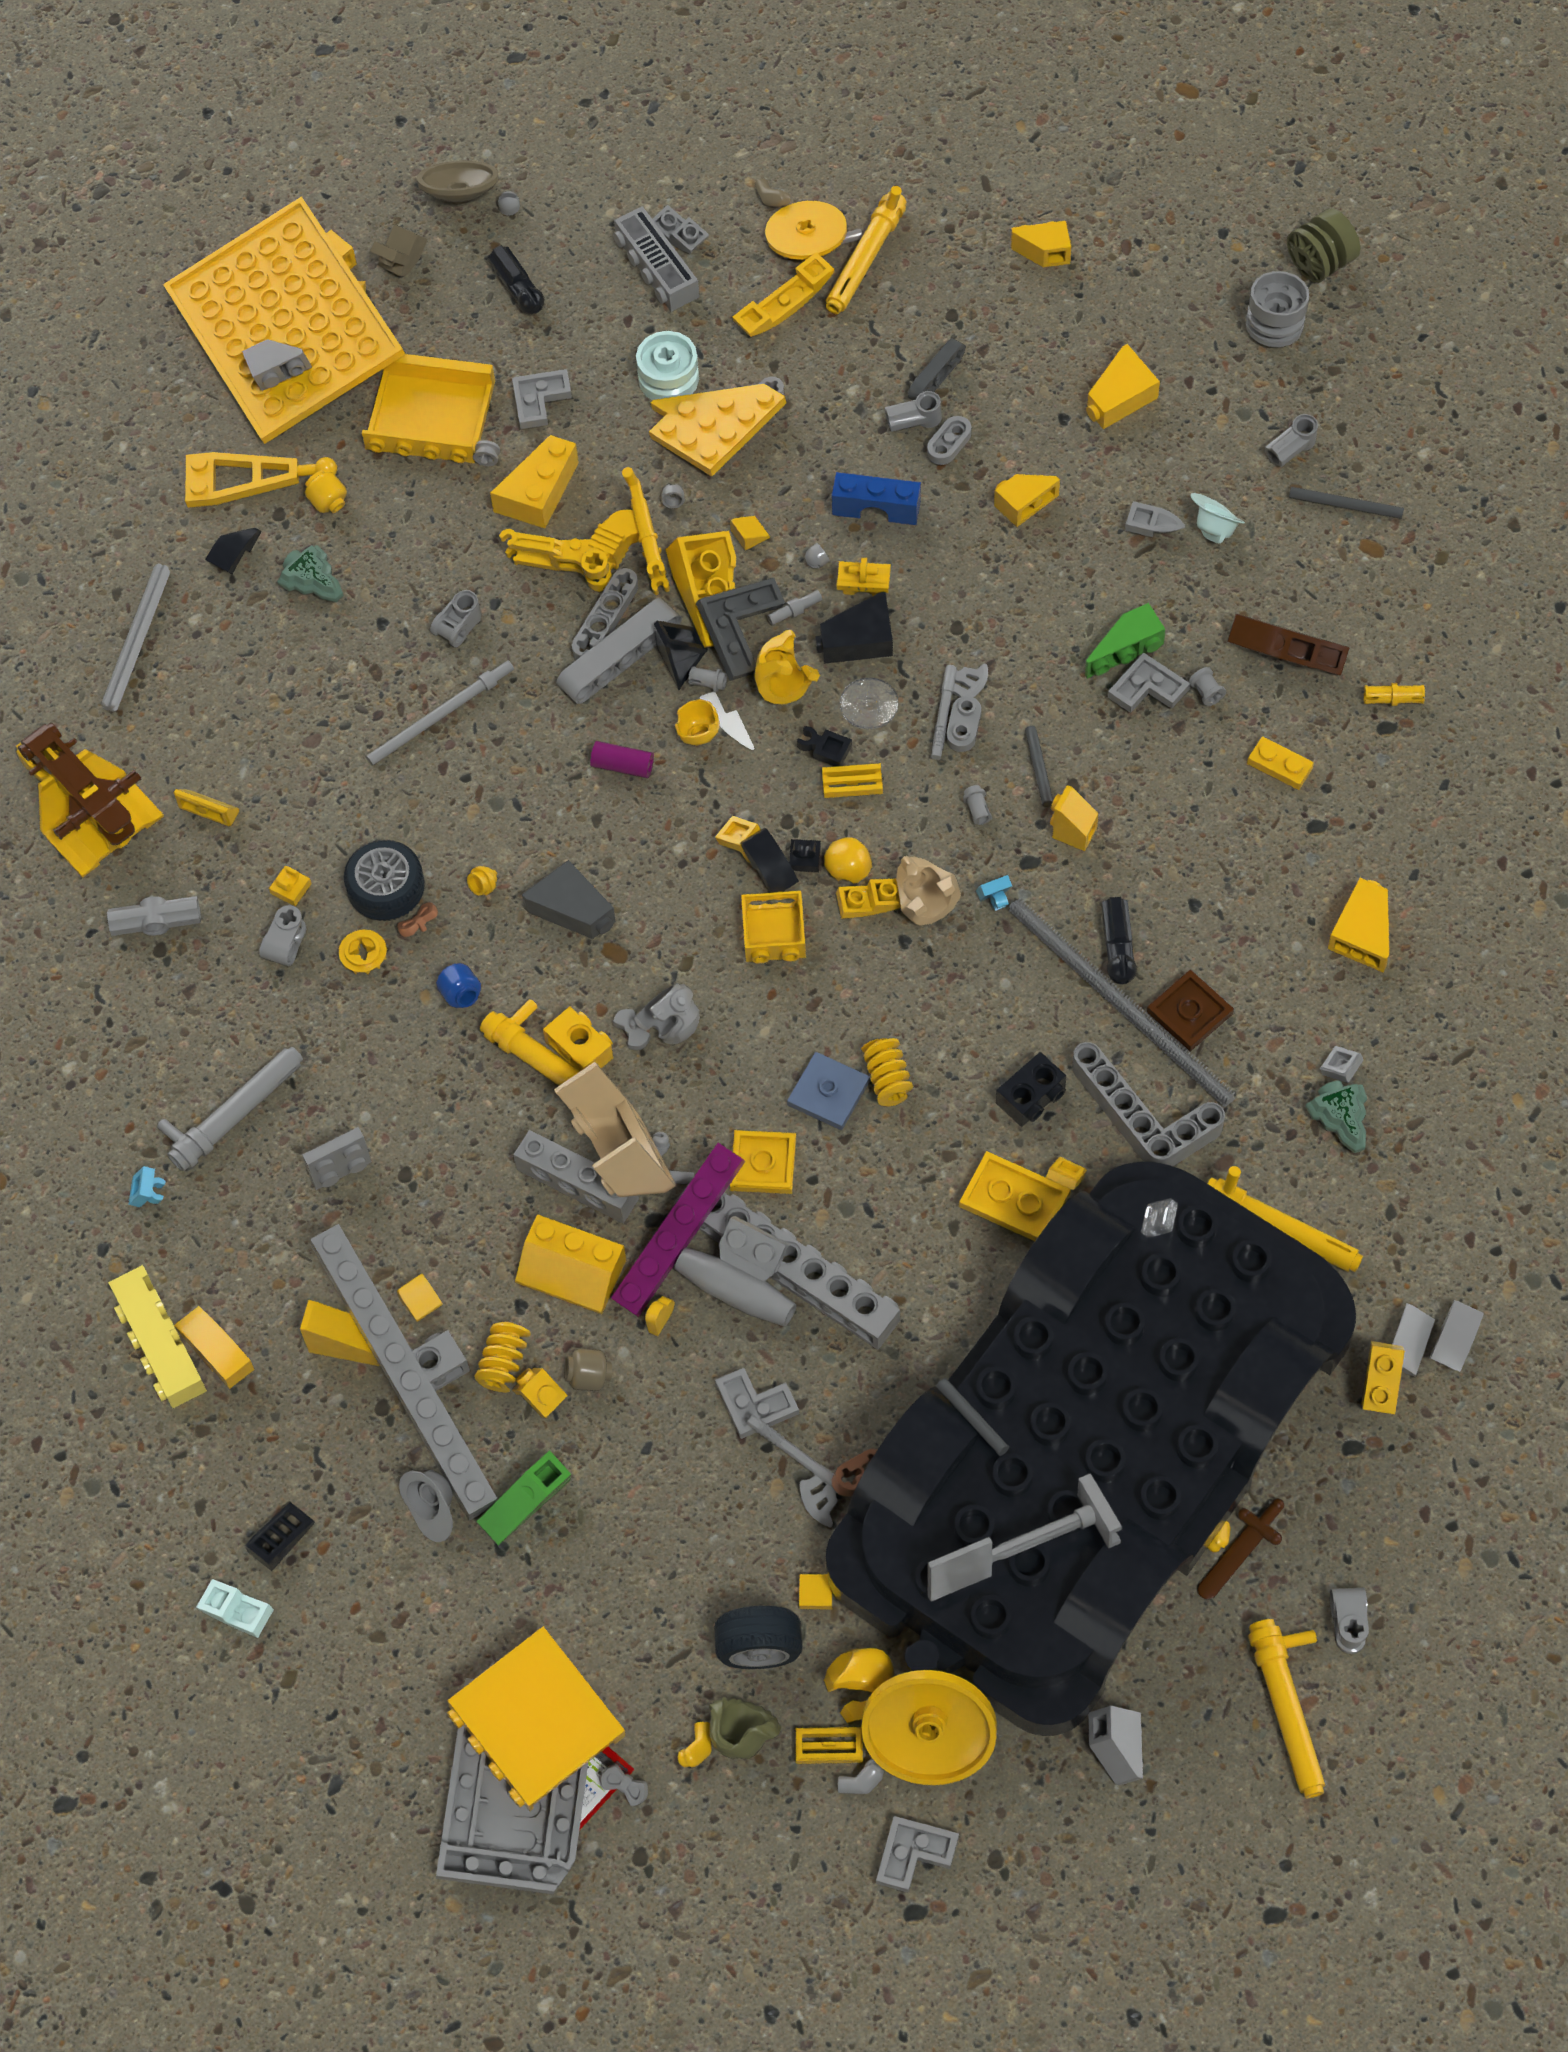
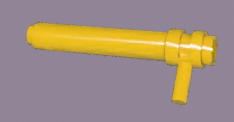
M893 186L891 191L882 196L878 207L875 208L871 215L869 226L827 296L826 308L831 313L839 314L845 311L887 236L895 230L899 219L903 216L907 202L905 197L901 195L902 190L899 186Z
M529 999L511 1018H508L503 1013L497 1014L494 1011L485 1017L480 1026V1031L484 1033L485 1039L491 1043H498V1047L507 1054H514L558 1086L580 1072L577 1068L526 1034L525 1029L520 1026L537 1009V1004L533 1000Z
M1236 1166L1230 1167L1226 1180L1222 1178L1217 1180L1211 1177L1207 1184L1323 1257L1328 1263L1346 1272L1350 1270L1356 1272L1364 1256L1359 1254L1358 1249L1247 1195L1246 1190L1237 1186L1241 1174L1240 1168Z
M1274 1619L1255 1622L1249 1626L1250 1634L1248 1638L1251 1646L1256 1649L1254 1653L1256 1664L1262 1669L1299 1791L1304 1793L1306 1799L1318 1797L1324 1794L1323 1787L1326 1785L1287 1663L1289 1658L1287 1648L1316 1643V1633L1314 1630L1282 1636L1280 1627L1275 1625Z

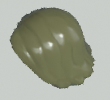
M724 1696L709 1705L711 1709L709 1737L713 1746L725 1757L731 1759H750L760 1751L767 1740L776 1738L781 1730L777 1718L772 1716L771 1711L765 1710L762 1706H755L751 1702H744L741 1699L736 1700L735 1698L727 1699Z

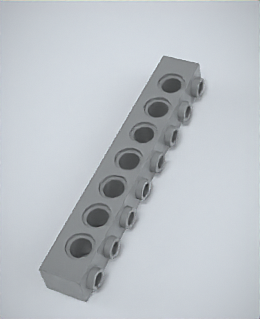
M682 1192V1193L679 1195V1197L674 1201V1204H676V1202H677L678 1199L681 1197V1195L683 1194V1192ZM724 1192L716 1204L720 1209L716 1212H710L699 1228L701 1232L720 1243L730 1218L736 1216L789 1243L784 1256L791 1255L796 1260L791 1263L782 1261L778 1271L770 1278L877 1350L900 1322V1309L894 1300L887 1296H879L873 1292L872 1287L862 1279L855 1280L847 1274L843 1266L836 1262H828L822 1258L821 1253L811 1245L804 1246L797 1241L792 1232L785 1228L780 1230L771 1224V1220L760 1211L753 1212L746 1207L745 1202L734 1194L729 1196ZM817 1272L822 1275L819 1279L811 1280L806 1277L809 1273ZM837 1289L845 1290L847 1294L842 1297H836L832 1294V1292ZM863 1306L873 1309L869 1314H861L857 1310Z

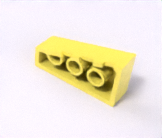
M141 1265L108 1282L119 1303L114 1309L121 1323L128 1322L132 1329L127 1335L135 1350L140 1347L142 1348L145 1356L140 1358L148 1376L154 1373L159 1381L153 1384L160 1400L168 1399L173 1409L205 1393L207 1390L170 1317L167 1315L144 1266Z

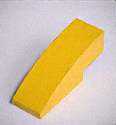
M200 1306L174 1324L176 1330L229 1389L255 1370L246 1354Z

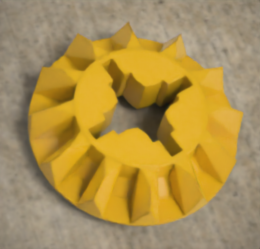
M371 930L354 931L348 934L339 946V958L343 966L355 974L358 972L369 974L375 968L380 969L383 960H386V943L378 933ZM360 944H363V947L368 951L366 960L361 959V956L357 955L360 953Z

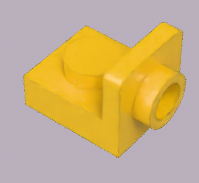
M732 816L715 838L720 845L740 851L745 860L750 863L740 842L761 829L756 823Z

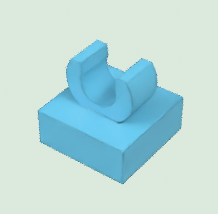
M1006 875L980 885L976 892L980 901L990 898L994 911H997L1009 904L1004 892L1008 891L1012 884L1009 876Z
M143 1166L133 1176L128 1205L141 1207L147 1201L158 1204L163 1200L164 1196L156 1194L153 1191V1187L162 1188L166 1181L159 1177L154 1178L155 1169Z

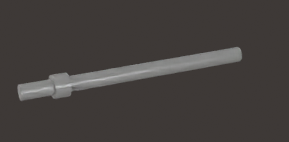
M507 660L491 672L487 670L478 676V680L368 754L366 756L368 762L373 766L482 691H489L495 687L498 680L514 670L511 662Z

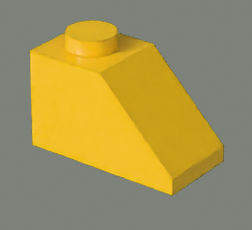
M1015 474L1009 480H1003L997 485L994 492V507L1018 527L1059 496L1060 479L1057 476Z

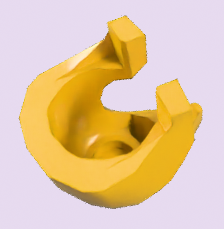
M785 630L780 635L768 640L762 646L756 659L754 678L758 691L764 700L773 704H788L799 700L805 694L812 681L817 682L820 677L817 669L808 665L800 668L797 664L794 654V638L796 635L792 630Z
M877 1648L851 1649L838 1656L831 1663L826 1671L824 1682L828 1692L838 1688H846L873 1693L882 1683L895 1676L894 1667L890 1657L883 1650ZM852 1700L843 1707L840 1714L847 1723L862 1719L867 1700L862 1702Z

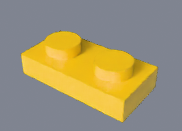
M1263 736L1247 760L1248 765L1297 790L1301 788L1314 766V762Z

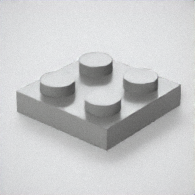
M359 1127L302 1154L310 1179L316 1190L322 1187H330L337 1183L340 1178L350 1173H358L367 1164L372 1162L364 1136Z

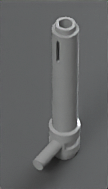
M294 1047L284 1048L200 1125L190 1128L185 1134L168 1120L162 1119L158 1123L157 1128L175 1142L171 1146L172 1150L167 1153L172 1163L182 1172L196 1166L201 1156L206 1157L213 1150V1145L301 1067L300 1062L303 1061L301 1054Z

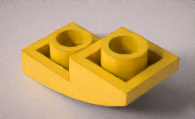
M896 878L870 879L867 886L838 887L836 891L841 919L876 915L901 908Z

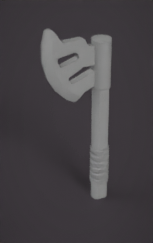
M982 664L978 669L963 667L959 671L954 665H947L945 667L937 724L932 743V759H941L952 694L959 696V698L963 696H977L987 682V664ZM966 676H970V677L976 678V679H978V680H977V681H974V680H972V679H970V678H968V677H966ZM956 683H962L969 689L967 690Z
M752 1415L746 1424L815 1475L808 1480L800 1481L801 1499L806 1510L815 1520L822 1525L832 1527L833 1522L830 1511L838 1502L836 1498L837 1492L832 1486L834 1473L797 1448L768 1424ZM823 1482L826 1484L822 1491L811 1495L810 1491ZM827 1498L828 1502L821 1510H818L816 1504Z

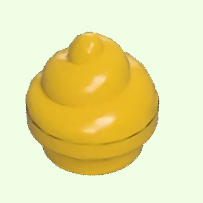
M477 866L467 876L468 887L475 895H488L496 888L497 872L489 867Z

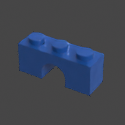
M836 472L832 492V515L861 518L864 508L875 507L882 509L888 514V522L917 525L921 503V482Z

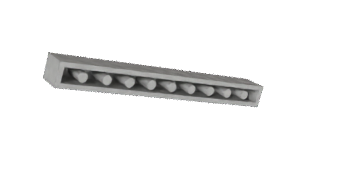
M337 1224L311 1238L313 1251L439 1470L449 1482L452 1492L468 1520L470 1521L486 1512L497 1501L495 1493L340 1225Z

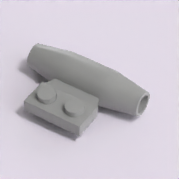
M733 1216L730 1218L719 1243L720 1258L688 1247L684 1248L675 1264V1270L705 1293L747 1315L784 1327L792 1319L796 1310V1304L766 1282L767 1279L778 1271L789 1243Z

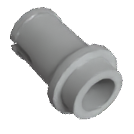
M692 666L689 673V685L709 687L718 692L725 689L727 673H723L722 669L712 671Z
M979 785L966 788L963 796V801L968 804L975 825H983L992 819L984 798L986 795L985 790L981 789Z

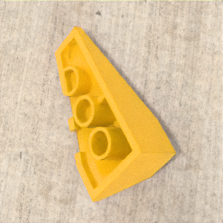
M729 531L677 537L665 549L673 579L704 648L713 647L714 644L696 605L697 601L704 597L735 589L733 576L734 568L736 567V554Z

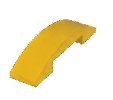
M815 252L795 268L796 275L759 304H756L754 301L749 303L732 316L733 321L750 337L777 326L802 308L825 285L834 273V268Z

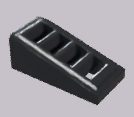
M289 1502L246 1543L247 1552L269 1570L273 1571L314 1525L315 1521ZM292 1515L302 1524L296 1527L287 1518ZM282 1524L292 1531L289 1536L279 1529ZM275 1534L283 1541L278 1544L270 1537ZM265 1543L274 1549L271 1553L262 1547Z

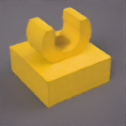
M284 866L269 887V891L275 897L296 907L312 883L309 877L289 866Z

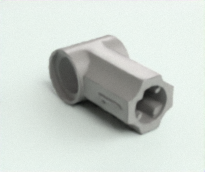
M925 391L920 393L916 400L885 407L890 431L893 432L917 425L926 428L937 426L942 420L939 395L932 391Z
M1309 414L1297 416L1290 428L1265 447V453L1272 464L1282 467L1301 451L1313 448L1316 443L1318 422L1315 417Z

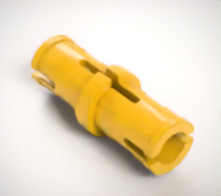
M1391 683L1390 686L1365 685L1364 704L1391 703V706H1398V703L1424 704L1425 687L1424 685L1398 686V683Z

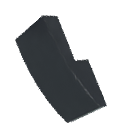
M767 828L761 829L740 842L752 867L758 870L769 893L783 892L799 882L790 863Z

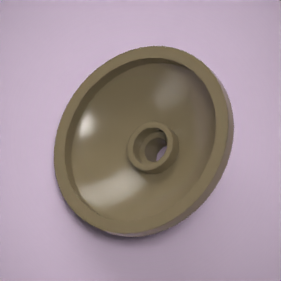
M467 160L449 161L423 169L417 175V185L426 194L454 204H464L492 189L498 182L499 177L498 170L484 162Z

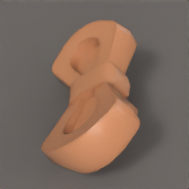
M431 902L423 904L417 915L412 919L398 923V932L401 936L408 937L414 935L418 928L422 932L426 931V922L436 918L438 915L437 907Z

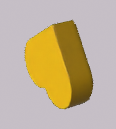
M662 1296L658 1301L651 1303L645 1316L649 1333L659 1336L673 1312L674 1300Z

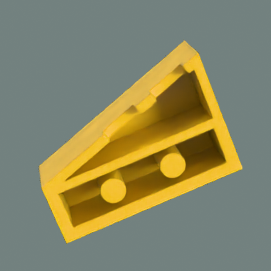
M552 435L546 438L490 492L493 512L545 529L579 463L576 443Z

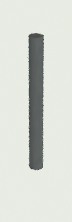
M1291 487L1289 498L1399 519H1402L1404 511L1403 507Z

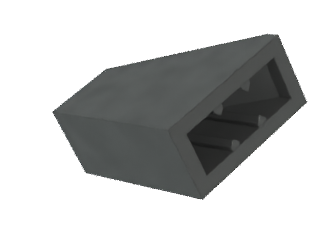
M569 860L522 894L524 909L528 913L591 939H594L599 934L608 932L616 922L614 907Z

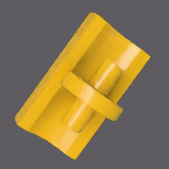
M862 557L861 563L839 561L837 590H842L843 594L854 595L857 592H869L872 596L880 592L888 593L891 564L867 563V558Z

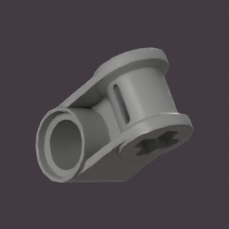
M462 590L455 594L442 612L434 618L430 632L435 636L440 635L444 637L453 647L460 646L469 632L481 620L482 613L477 595L470 590Z
M286 905L278 909L267 934L262 940L259 953L261 958L288 967L293 964L307 930L306 924L302 920L301 912L297 907Z
M1365 1588L1331 1589L1330 1609L1334 1621L1336 1644L1344 1653L1356 1654L1363 1649L1369 1634ZM1347 1631H1353V1635L1357 1638H1352L1351 1633Z

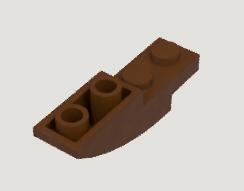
M1237 613L1235 614L1227 642L1340 676L1350 647Z

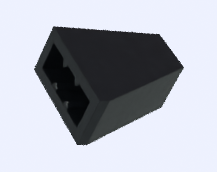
M880 592L820 624V635L815 636L817 653L823 654L824 664L893 656V639L886 592Z

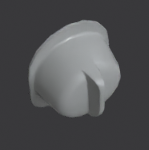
M412 1470L404 1473L399 1483L400 1494L419 1529L431 1541H446L451 1535L453 1528L452 1515L450 1513L453 1493L449 1482L434 1470H428L425 1473Z

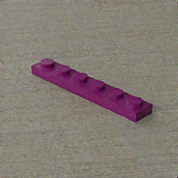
M720 1143L716 1144L611 1299L637 1317L640 1316L675 1265L680 1253L691 1242L745 1163L744 1159Z

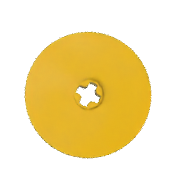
M801 201L787 205L771 216L765 228L766 241L769 247L783 257L797 260H806L815 252L820 256L832 252L841 245L847 234V223L843 213L835 206L820 201Z

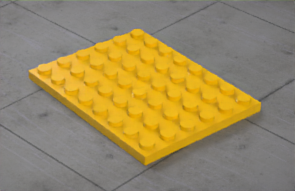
M302 196L163 284L264 444L406 355ZM268 339L301 348L311 363L312 368L305 370L298 376H293L280 382L275 387L262 391L252 377L242 351Z

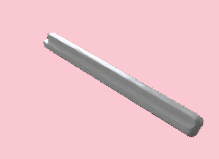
M158 563L153 568L101 702L103 709L115 712L118 710L170 574L169 567Z

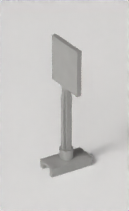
M1090 1473L1080 1477L1078 1480V1497L1083 1507L1074 1510L1073 1514L1004 1542L992 1549V1541L988 1537L928 1562V1598L930 1601H934L991 1577L993 1562L1011 1557L1079 1527L1084 1529L1094 1524L1107 1547L1111 1548L1121 1543L1116 1532L1122 1530V1526Z

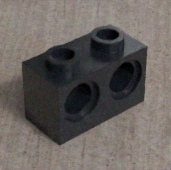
M1039 1052L996 1090V1104L1017 1124L1023 1127L1029 1120L1031 1122L1037 1120L1043 1113L1044 1107L1051 1101L1055 1103L1064 1095L1066 1091V1074L1043 1053ZM1040 1079H1047L1051 1083L1047 1085H1042L1037 1081ZM1018 1098H1025L1029 1102L1026 1104H1019L1015 1100Z

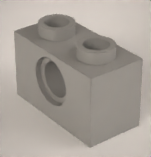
M448 1330L442 1334L436 1333L425 1340L423 1345L414 1350L411 1349L421 1367L429 1360L437 1361L433 1368L426 1369L422 1367L435 1391L470 1372L465 1356Z

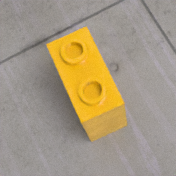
M801 891L741 895L746 962L761 964L769 960L783 959L784 961H796L799 958H806ZM787 898L795 900L791 903L749 904L752 901L782 900Z

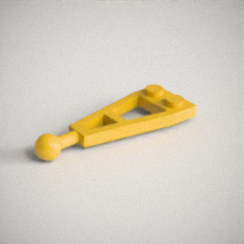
M218 452L186 455L185 502L188 508L218 505L299 484L300 476H310L318 471L333 472L336 475L337 464L329 457L320 458L316 464L299 465L297 458ZM216 466L252 468V482L216 491ZM263 469L289 471V473L263 479Z

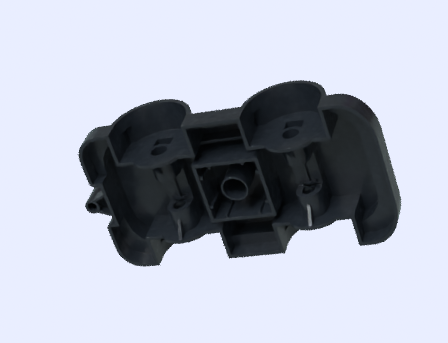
M1132 1162L1110 1170L1099 1180L1090 1193L1082 1191L1073 1196L1047 1224L1011 1280L1001 1302L998 1315L948 1380L1009 1446L1008 1451L999 1456L936 1386L923 1393L902 1415L874 1454L853 1493L847 1514L836 1527L828 1541L826 1572L833 1594L842 1605L888 1637L895 1638L899 1636L906 1626L920 1635V1640L912 1646H908L905 1652V1663L909 1672L935 1670L951 1674L965 1666L974 1672L973 1685L987 1697L994 1711L1020 1729L1040 1736L1060 1735L1074 1729L1084 1721L1103 1695L1106 1679L1118 1654L1151 1602L1177 1570L1188 1576L1250 1489L1254 1472L1266 1447L1299 1395L1319 1370L1330 1376L1346 1354L1355 1329L1356 1308L1352 1294L1344 1279L1323 1257L1201 1179L1182 1169L1156 1162ZM1090 1473L1122 1526V1530L1116 1532L1121 1543L1111 1548L1107 1547L1094 1524L1084 1529L1079 1527L1011 1557L993 1562L991 1577L934 1601H930L928 1598V1562L990 1537L992 1549L1004 1542L1073 1514L1074 1510L1083 1507L1078 1497V1480L1080 1477Z

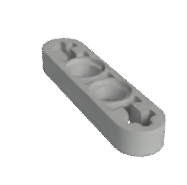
M628 568L619 569L611 577L572 642L575 660L589 651L586 649L584 652H580V648L585 649L588 645V637L591 639V649L614 631L639 588L637 574L633 570ZM626 580H630V584H629V583H626V584L623 586V588H622V594H621V593H620V590H621L620 582L625 583ZM609 600H616L620 603L618 608L613 610L604 607L605 603ZM596 622L606 624V628L600 632L593 631L591 626Z

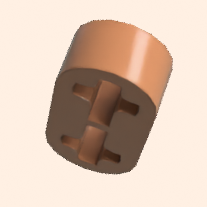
M878 1449L866 1450L837 1468L832 1477V1486L838 1494L842 1496L853 1495L865 1471L864 1468ZM854 1474L856 1475L852 1484L849 1481L845 1483L842 1481L843 1476L849 1478Z

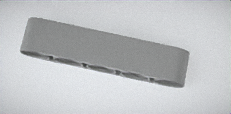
M656 598L564 669L557 678V686L576 704L585 702L656 646L654 623L657 620L680 624L682 617L662 598Z

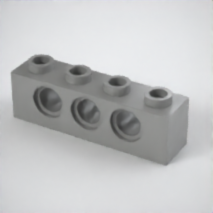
M531 1130L528 1131L513 1154L518 1171L623 1224L639 1200V1196L619 1197L616 1193L611 1196L601 1182L602 1177L594 1170L592 1166L594 1162Z

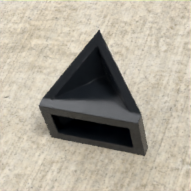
M657 620L654 623L656 647L678 690H680L689 677L691 667L697 666L708 651V648H704L695 627Z

